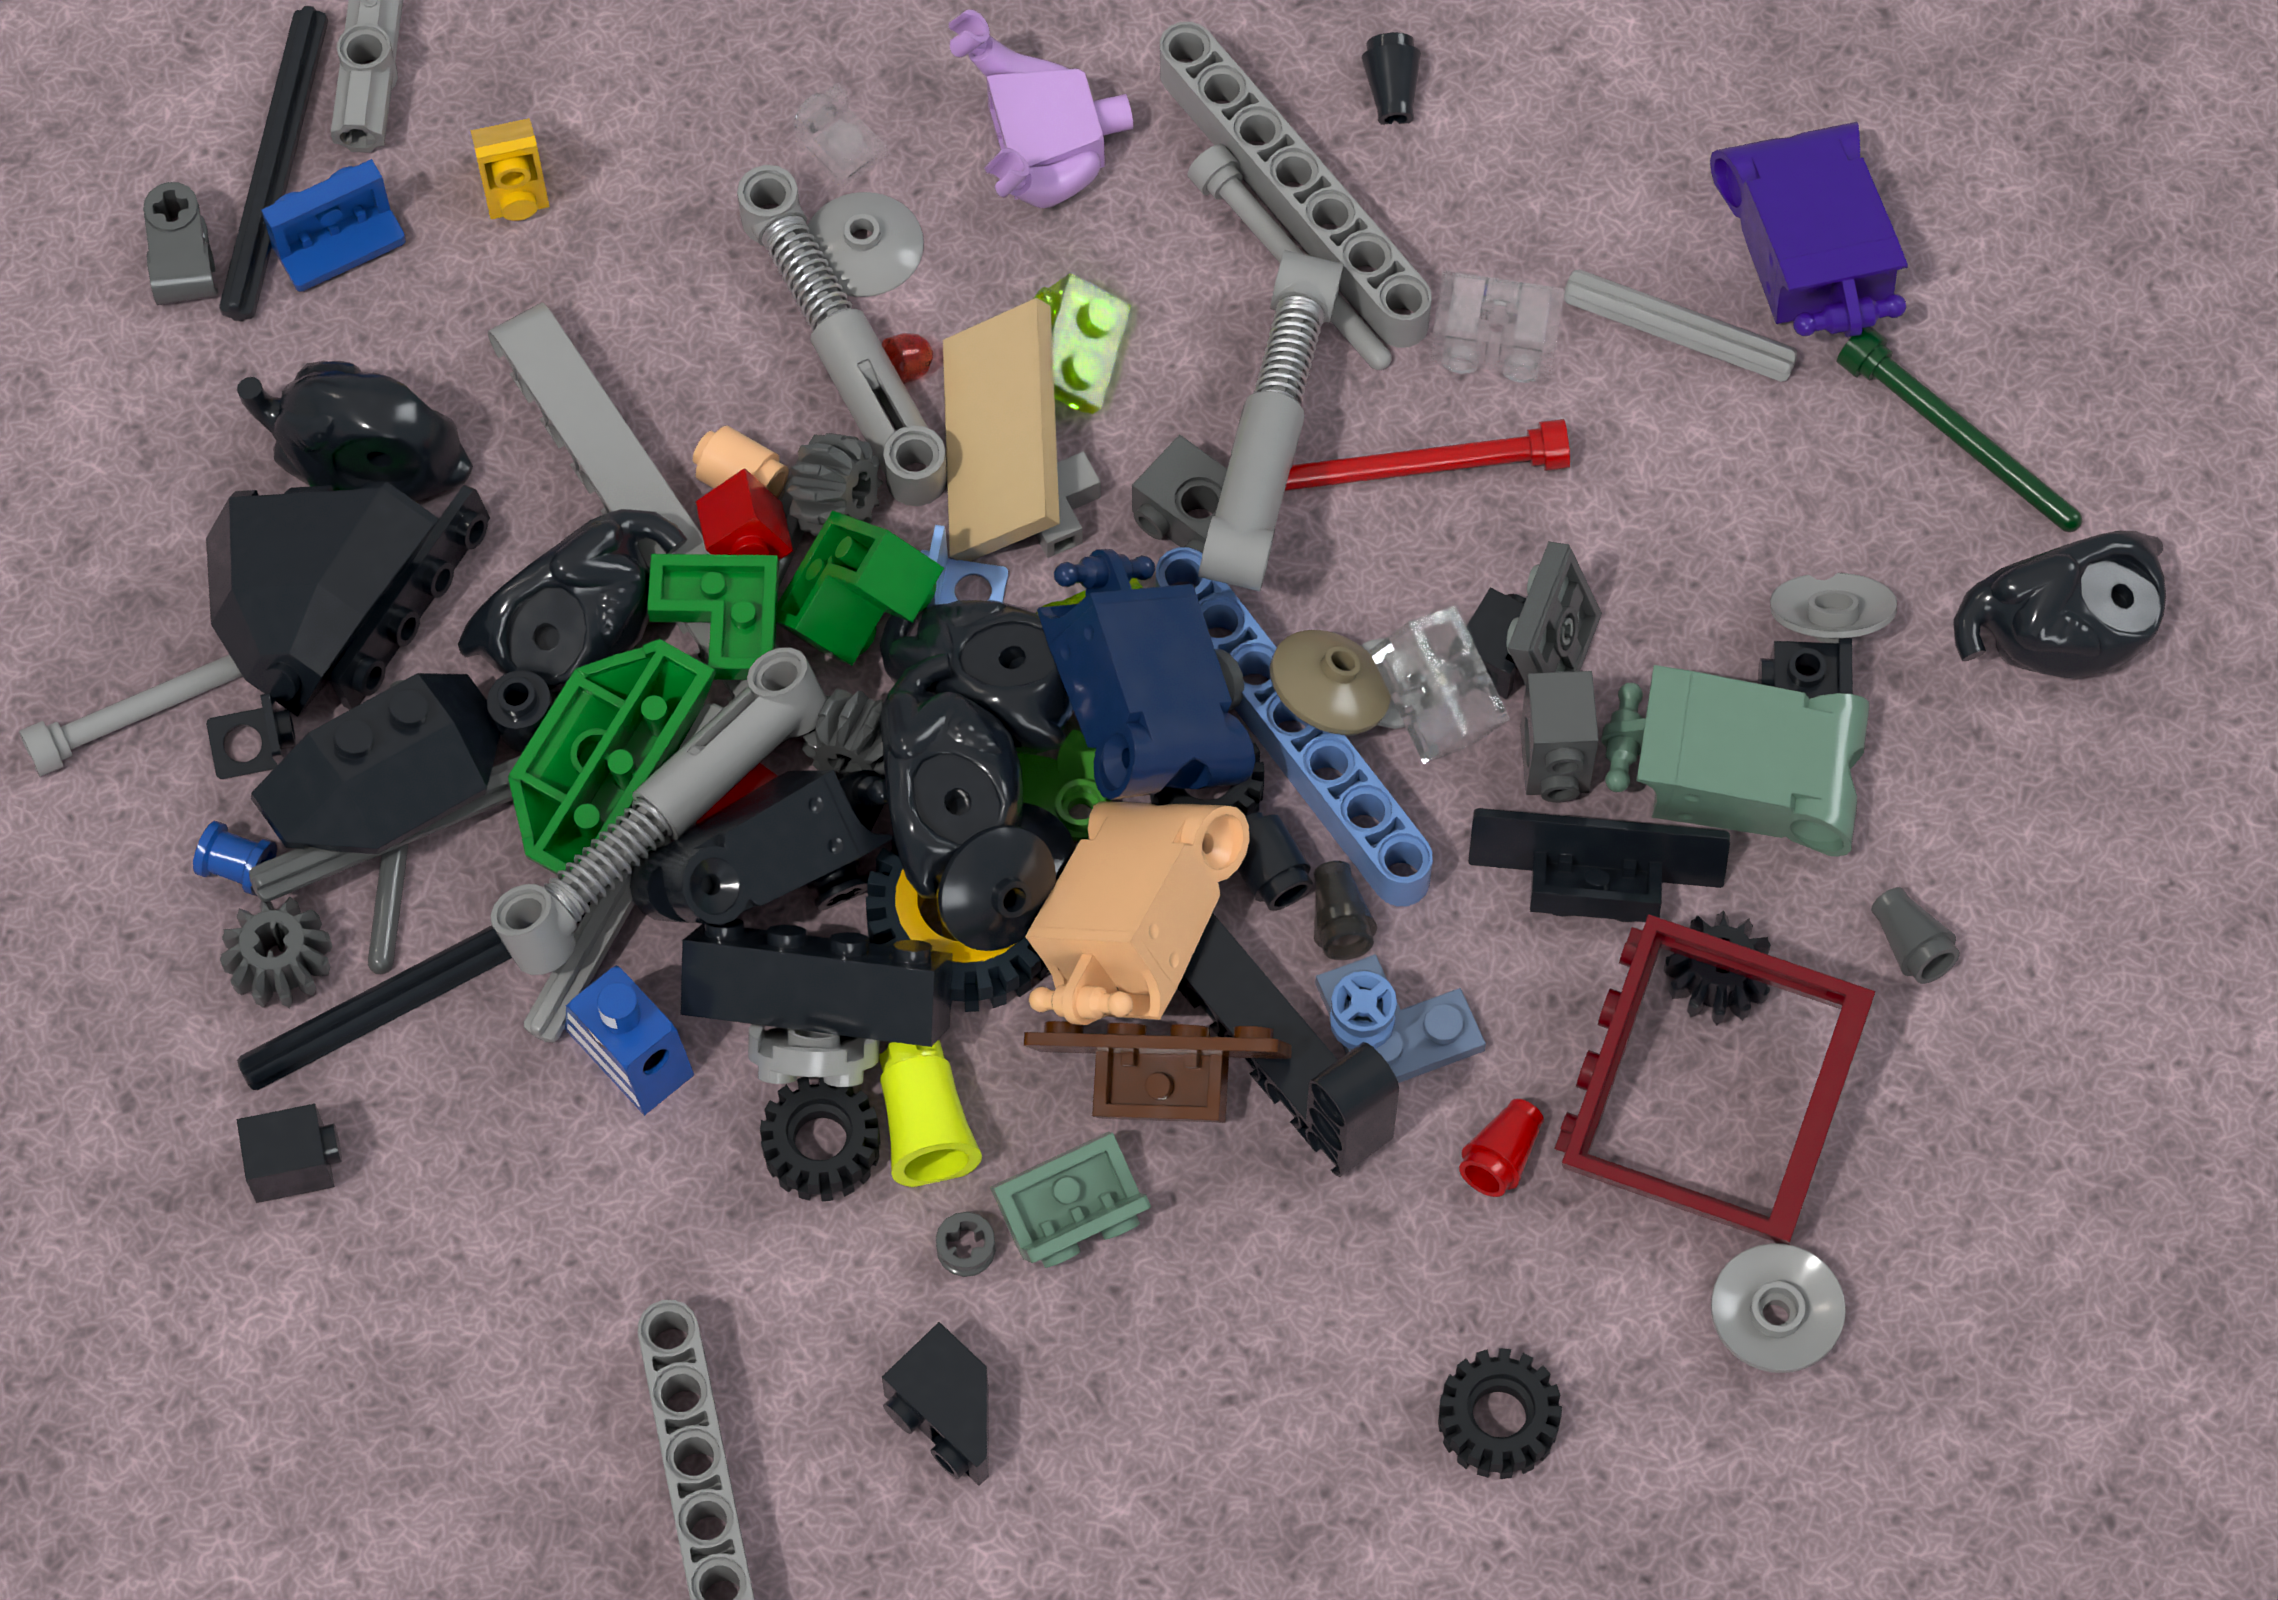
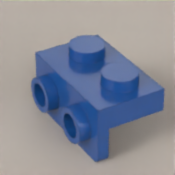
M372 159L355 167H344L333 173L329 179L301 192L287 193L276 200L273 205L261 210L272 248L295 289L299 292L305 291L402 246L406 242L405 234L390 209L383 178Z

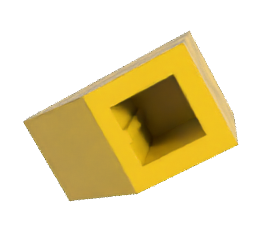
M530 118L470 130L490 219L504 217L507 220L519 221L533 216L538 209L550 207Z

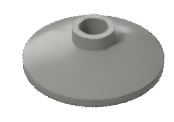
M871 192L843 195L820 208L808 224L809 234L814 236V242L819 245L818 250L824 254L823 259L828 261V267L833 270L832 275L838 279L837 284L842 286V292L848 296H876L897 288L914 273L922 257L924 240L918 220L905 205L886 195ZM860 229H867L872 232V235L866 239H857L852 236L855 231Z
M1837 573L1830 579L1818 580L1810 575H1804L1791 579L1774 590L1770 599V610L1777 622L1792 631L1814 636L1823 643H1838L1839 638L1862 636L1887 626L1896 616L1897 599L1887 586L1864 576Z
M1763 1244L1739 1253L1722 1269L1714 1285L1711 1298L1712 1321L1722 1343L1742 1362L1767 1372H1795L1816 1364L1835 1346L1845 1321V1299L1842 1288L1834 1273L1814 1254L1787 1244ZM1770 1305L1781 1306L1786 1310L1788 1320L1781 1325H1773L1765 1319L1763 1310Z

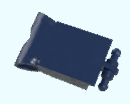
M1097 549L1089 557L1082 558L1079 564L1063 562L1054 571V579L1058 585L1070 587L1080 583L1086 588L1085 598L1078 604L1039 607L1037 612L1048 646L1087 746L1096 748L1094 778L1098 791L1104 798L1113 800L1153 795L1160 792L1164 787L1204 789L1237 785L1247 781L1253 773L1255 764L1253 743L1241 722L1228 713L1232 700L1193 584L1132 589L1129 583L1131 579L1136 578L1145 581L1153 576L1155 563L1152 559L1141 555L1129 560L1125 554H1118L1113 549Z

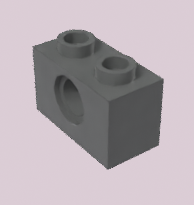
M1179 434L1132 484V512L1134 513L1136 523L1145 533L1155 539L1160 540L1166 536L1180 547H1189L1203 554L1212 516H1215L1227 468ZM1195 509H1204L1211 512L1212 515L1207 518L1198 519L1189 516L1187 513Z
M1592 671L1528 673L1520 722L1526 795H1541L1545 801L1560 803L1571 801L1577 798L1580 793H1589L1599 742Z

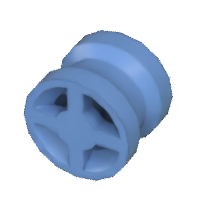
M1353 972L1343 977L1335 986L1331 998V1031L1337 1041L1347 1048L1354 1049L1362 1042H1366L1376 1049L1383 1045L1392 1035L1397 1009L1396 993L1389 981L1373 972ZM1357 1016L1369 1017L1372 1020V1022H1369L1368 1020L1361 1021L1358 1019L1354 1021L1353 1019Z

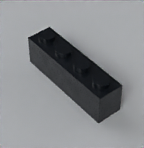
M737 918L722 925L701 924L682 940L680 1015L932 1047L950 1028L953 953L932 951L930 943L919 940H901L893 943V946L869 943L868 936L855 932L835 933L830 938L806 935L805 928L789 924L770 926L767 930L745 928L744 922Z

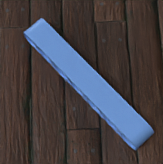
M1178 547L1167 551L1159 559L1156 566V587L1171 586L1177 582L1194 584L1208 630L1212 628H1225L1232 632L1230 636L1225 638L1210 636L1214 649H1222L1228 652L1237 661L1243 677L1249 674H1260L1269 679L1261 685H1251L1244 682L1243 698L1239 706L1234 708L1376 894L1386 903L1394 906H1410L1419 902L1426 895L1431 879L1433 858L1432 850L1427 840L1345 735L1325 732L1305 723L1294 715L1280 700L1270 676V662L1277 647L1228 584L1198 577L1202 553L1189 547ZM1284 721H1297L1302 723L1305 728L1298 732H1287L1280 729L1277 725ZM1321 768H1333L1338 770L1342 776L1334 780H1324L1315 775L1314 772ZM1359 815H1368L1374 817L1380 823L1372 828H1361L1350 820ZM1396 863H1406L1414 867L1417 872L1408 877H1400L1394 875L1387 868Z

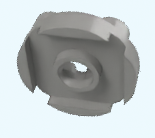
M752 1024L749 1027L748 1058L751 1062L758 1065V1079L767 1083L786 1084L796 1081L797 1076L824 1077L826 1084L836 1087L857 1086L863 1083V1071L872 1068L879 1061L880 1040L779 1027L765 1030L764 1025Z

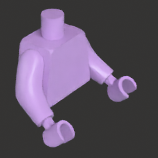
M966 10L950 21V30L958 34L950 40L951 53L960 58L968 54L970 60L987 77L988 107L1001 151L984 169L987 173L994 174L1000 179L995 184V190L998 195L1003 198L1011 194L1015 200L1020 199L1038 208H1049L1069 199L1088 186L1096 178L1100 168L1105 167L1103 135L1133 129L1132 112L1127 95L1123 94L1093 101L1084 71L1068 69L1047 60L1012 51L989 35L990 31L987 22L981 14L974 10Z

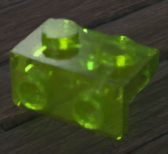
M1069 273L1049 288H1041L1033 299L1038 298L1051 307L1054 398L1080 412L1094 414L1102 408L1131 305Z

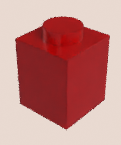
M742 469L695 501L705 550L711 555H778L779 561L793 551L782 502L747 469Z

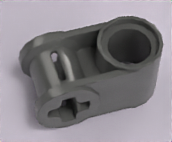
M166 182L156 186L148 193L143 207L149 250L147 251V267L155 303L162 305L217 296L218 288H215L211 272H216L209 244L208 229L203 216L200 215V207L195 193L188 186L179 182Z

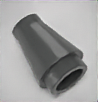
M1892 888L1879 896L1873 903L1871 911L1880 922L1897 963L1905 976H1913L1918 983L1926 984L1942 977L1956 964L1960 952L1955 946V934L1914 902L1903 888Z

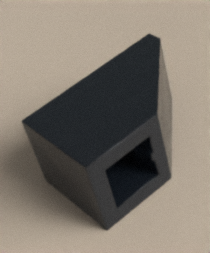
M938 1322L882 1376L884 1396L888 1399L883 1404V1407L891 1419L905 1432L911 1434L919 1428L935 1444L930 1450L931 1454L952 1477L959 1479L966 1473L980 1486L989 1477V1385L987 1366L947 1328Z

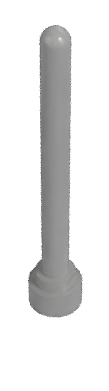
M1214 145L1194 160L1188 170V178L1203 195L1211 194L1217 200L1223 198L1279 263L1281 262L1284 250L1304 254L1241 183L1243 175L1239 172L1240 163L1225 145ZM1338 293L1331 322L1371 368L1375 370L1386 369L1391 363L1390 351Z
M227 655L60 727L58 722L46 726L41 721L20 730L19 734L29 756L31 755L39 777H42L64 767L62 761L73 756L72 749L242 677V674L231 656Z

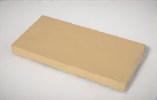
M1038 298L1032 299L943 340L950 557L955 560H975L1060 524L1051 307Z

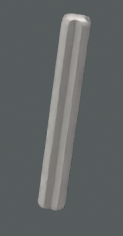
M1574 270L1565 286L1564 301L1567 304L1780 382L1786 381L1794 368L1797 358V350L1794 347L1586 271Z

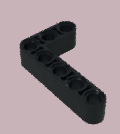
M1212 913L1177 989L1194 1009L1199 1005L1213 1020L1214 1023L1209 1025V1027L1218 1037H1234V1027L1236 1026L1267 1027L1274 1029L1273 1039H1279L1292 1045L1291 1059L1245 1058L1254 1069L1249 1074L1274 1104L1279 1101L1283 1103L1294 1116L1290 1123L1315 1152L1321 1149L1335 1165L1331 1169L1332 1173L1335 1176L1342 1177L1393 1139L1399 1095V1084L1395 1074L1382 1055L1366 1042H1362L1338 1060Z

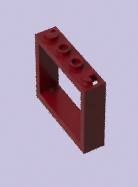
M1648 914L1643 930L1632 927L1627 942L1624 945L1619 964L1630 967L1621 992L1611 988L1608 991L1597 1024L1608 1029L1600 1054L1588 1050L1576 1084L1577 1088L1586 1090L1578 1115L1566 1113L1554 1149L1565 1153L1562 1166L1566 1170L1761 1238L1789 1245L1876 991ZM1661 948L1841 1009L1770 1217L1589 1154Z

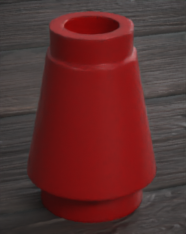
M1513 1099L1506 1108L1463 1147L1461 1152L1463 1161L1459 1166V1171L1463 1179L1472 1188L1487 1196L1500 1197L1504 1195L1506 1190L1514 1189L1518 1186L1539 1134V1129L1544 1123V1117L1540 1110L1526 1100Z

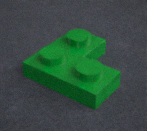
M651 554L648 595L650 622H710L708 666L715 669L716 674L713 680H747L749 669L753 663L766 652L775 649L779 583L778 555Z

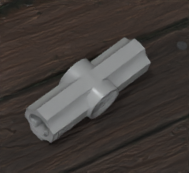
M403 0L348 1L345 31L337 43L340 68L331 137L333 143L342 145L351 152L372 153L376 147L385 145L391 91L398 79L395 61ZM374 60V62L370 64H362L366 61Z

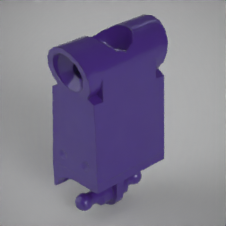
M1858 122L1803 132L1788 138L1768 139L1712 152L1710 168L1714 184L1733 214L1740 218L1741 229L1776 324L1794 321V330L1801 336H1810L1816 331L1826 330L1830 334L1844 332L1848 338L1861 335L1862 328L1874 326L1879 318H1898L1903 315L1907 308L1906 301L1902 296L1894 294L1897 270L1908 268V264L1864 158H1860Z

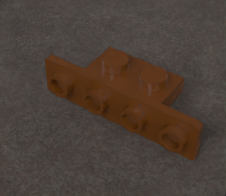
M1047 1021L1044 1025V1032H1024V1046L1039 1052L1096 1054L1092 1116L1100 1119L1226 1123L1229 1057L1291 1059L1292 1045L1279 1039H1273L1274 1029L1257 1026L1234 1027V1037H1210V1027L1187 1024L1171 1025L1170 1036L1146 1035V1025L1133 1023H1108L1107 1034H1083L1084 1025L1070 1024L1066 1021Z

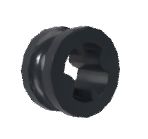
M858 859L806 884L809 889H816L818 892V897L815 899V905L818 910L832 908L861 895L867 890V877H860L856 872V869L860 866Z

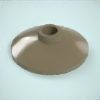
M1304 630L1286 637L1278 645L1272 656L1270 676L1280 700L1299 719L1319 730L1340 735L1360 734L1380 723L1389 708L1391 690L1384 670L1367 650L1349 638L1329 631Z

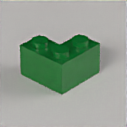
M832 510L777 603L776 624L827 656L853 666L857 657L863 654L872 644L876 636V625L884 612L913 622L918 612L929 605L936 592V582L944 567L892 532Z

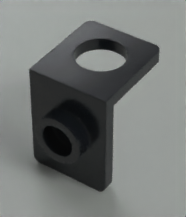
M270 693L260 695L262 708L212 717L207 720L206 725L215 773L219 779L223 780L273 770L287 756V748L297 745L290 710L279 711V706ZM240 726H248L255 729L260 734L262 740L259 754L247 762L235 761L225 751L227 735L233 729Z

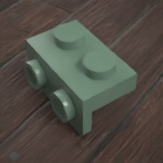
M1106 1132L990 1187L1023 1260L1031 1263L1041 1260L1045 1268L1062 1263L1079 1254L1081 1250L1077 1242L1101 1232L1104 1240L1132 1230L1140 1224L1137 1214L1151 1208L1147 1195L1139 1192L1112 1132Z

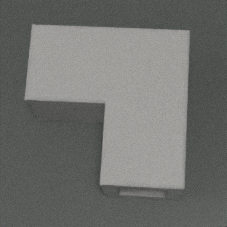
M1084 451L1057 462L1060 524L1035 534L1047 558L1083 543L1082 527L1073 509L1101 498V482Z

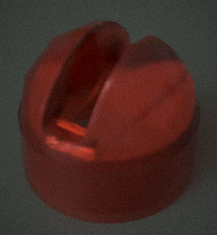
M901 333L885 338L882 342V347L903 384L916 381L926 375L933 360V351L930 343L925 338L915 333ZM901 362H903L904 371L900 369Z

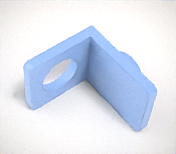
M935 525L930 551L921 550V552L943 566L944 570L936 582V592L927 609L936 604H948L958 601L955 596L956 584L962 578L969 575L981 576L990 583L992 593L988 601L1003 602L1008 569L1003 566L948 558L945 526Z

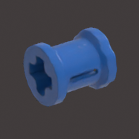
M213 821L204 830L198 842L193 859V871L202 877H209L213 873L242 884L245 893L257 896L250 882L249 871L252 867L275 858L277 845L276 842L268 839H262L257 843L228 832L226 824Z

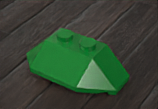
M658 639L644 644L642 648L619 653L576 668L508 775L524 852L529 860L556 875L558 870L566 871V863H574L575 855H583V847H591L592 839H599L600 832H608V824H616V817L624 816V810L632 808L634 801L632 797L633 792L679 750L704 706L716 674L715 669Z

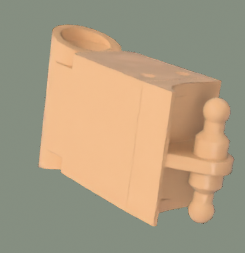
M1100 801L1093 806L1089 815V840H1080L1025 936L1050 971L1056 988L1055 991L1046 987L1035 988L1030 993L1029 1003L1032 1009L1037 1012L1054 1010L1059 1017H1065L1070 1024L1088 1025L1105 1016L1160 1020L1178 988L1221 894L1218 882L1228 879L1237 871L1246 856L1250 841L1249 825L1245 815L1237 807L1226 805H1155L1151 803Z

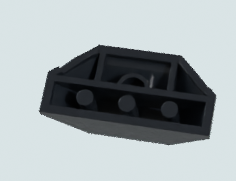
M417 673L308 732L252 791L251 800L286 848L304 849L305 846L328 851L378 855L485 795L501 732L488 711L487 699L468 674Z

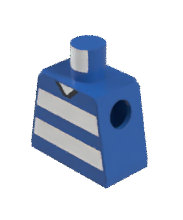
M616 965L609 969L566 1005V1031L644 1116L694 1076L677 1029L619 966ZM651 1055H659L662 1058L656 1066L650 1070L643 1071L644 1064Z

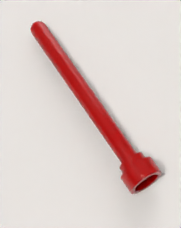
M1564 419L1539 422L1538 428L1528 429L1527 436L1295 464L1290 469L1285 491L1529 460L1531 466L1543 465L1544 471L1570 468L1567 427Z

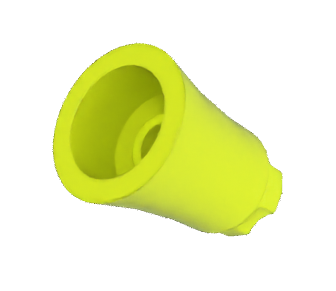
M937 1040L932 1047L896 1042L889 1043L887 1049L879 1054V1060L883 1072L880 1077V1083L886 1105L891 1141L892 1178L901 1185L917 1187L966 1176L980 1164L982 1153L967 1123L956 1091L949 1061L944 1058L940 1040Z

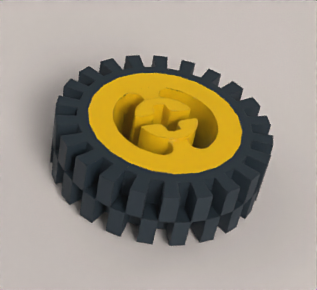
M892 836V850L881 849L876 857V872L870 871L867 881L868 896L865 897L867 930L870 943L893 946V943L901 940H919L930 943L932 951L953 953L950 1011L952 1001L965 1002V1012L979 1011V1001L986 999L991 1000L993 1008L1007 1004V993L1014 990L1018 997H1021L1031 990V979L1034 976L1040 980L1043 979L1049 970L1026 937L1009 947L999 950L981 951L972 949L956 940L948 932L940 917L939 907L938 921H941L944 937L934 932L921 916L920 908L924 898L920 897L907 880L898 854L895 838Z

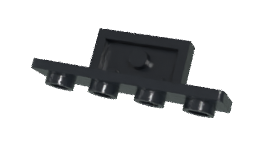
M467 485L461 487L437 521L415 559L383 594L361 631L331 671L328 678L329 682L345 708L351 710L360 705L365 696H370L379 689L385 677L386 666L400 646H407L414 639L419 629L420 618L433 599L439 598L447 592L454 577V569L469 549H475L484 539L490 516L476 489Z
M1477 808L1473 812L1468 862L1474 866L1532 871L1530 912L1548 913L1561 917L1581 916L1614 919L1620 922H1646L1648 914L1660 918L1662 883L1715 888L1724 886L1730 848V833L1725 830Z

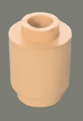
M729 426L721 427L716 433L713 431L707 432L699 441L693 454V463L697 465L696 478L713 489L745 468L778 498L789 475L788 467L779 462L780 459L777 453Z

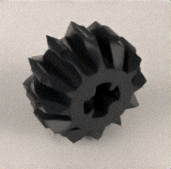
M1724 910L1717 914L1713 927L1698 915L1695 919L1691 920L1689 927L1691 929L1767 955L1769 954L1771 944L1768 937L1749 939L1753 928L1750 918L1741 922L1737 928L1728 926L1729 919ZM1677 953L1667 956L1665 960L1664 972L1667 976L1674 978L1669 989L1672 999L1687 998L1691 995L1687 1008L1690 1018L1699 1014L1704 1005L1712 1007L1711 1018L1716 1026L1723 1022L1727 1007H1730L1731 1012L1743 1021L1750 1014L1751 1002L1762 1005L1767 1000L1770 988L1765 983L1727 970L1725 971L1729 973L1716 972L1715 966Z

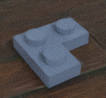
M1376 954L1316 976L1315 984L1329 1016L1332 1009L1331 998L1334 988L1343 977L1353 972L1369 971L1379 974L1387 980ZM1461 988L1401 1010L1397 1003L1392 1035L1376 1050L1388 1063L1398 1083L1484 1052L1486 1043ZM1357 1016L1353 1019L1354 1021L1358 1019L1361 1021L1368 1020L1369 1022H1372V1020L1369 1017ZM1343 1045L1346 1054L1353 1050Z

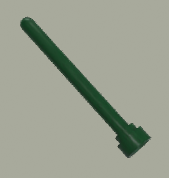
M1873 327L1862 328L1861 335L1852 336L1848 340L1836 360L1844 369L1856 378L1862 374L1869 381L1874 377L2061 530L2074 532L2080 528L2082 516L2077 509L1891 359L1893 352L1886 347L1888 340Z

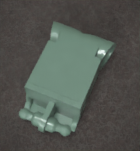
M1654 665L1646 718H1642L1638 713V706L1643 698L1642 689L1633 682L1621 686L1618 691L1619 709L1612 713L1611 721L1603 727L1601 737L1602 744L1606 747V758L1611 762L1610 770L1605 777L1606 786L1615 793L1622 792L1629 787V766L1636 762L1639 755L1640 760L1636 781L1648 785L1655 792L1652 818L1780 838L1786 836L1795 843L1834 857L1847 855L1852 850L1857 811V794L1850 769L1864 754L1870 705L1869 701L1864 697L1854 694L1835 693L1809 699L1806 693Z

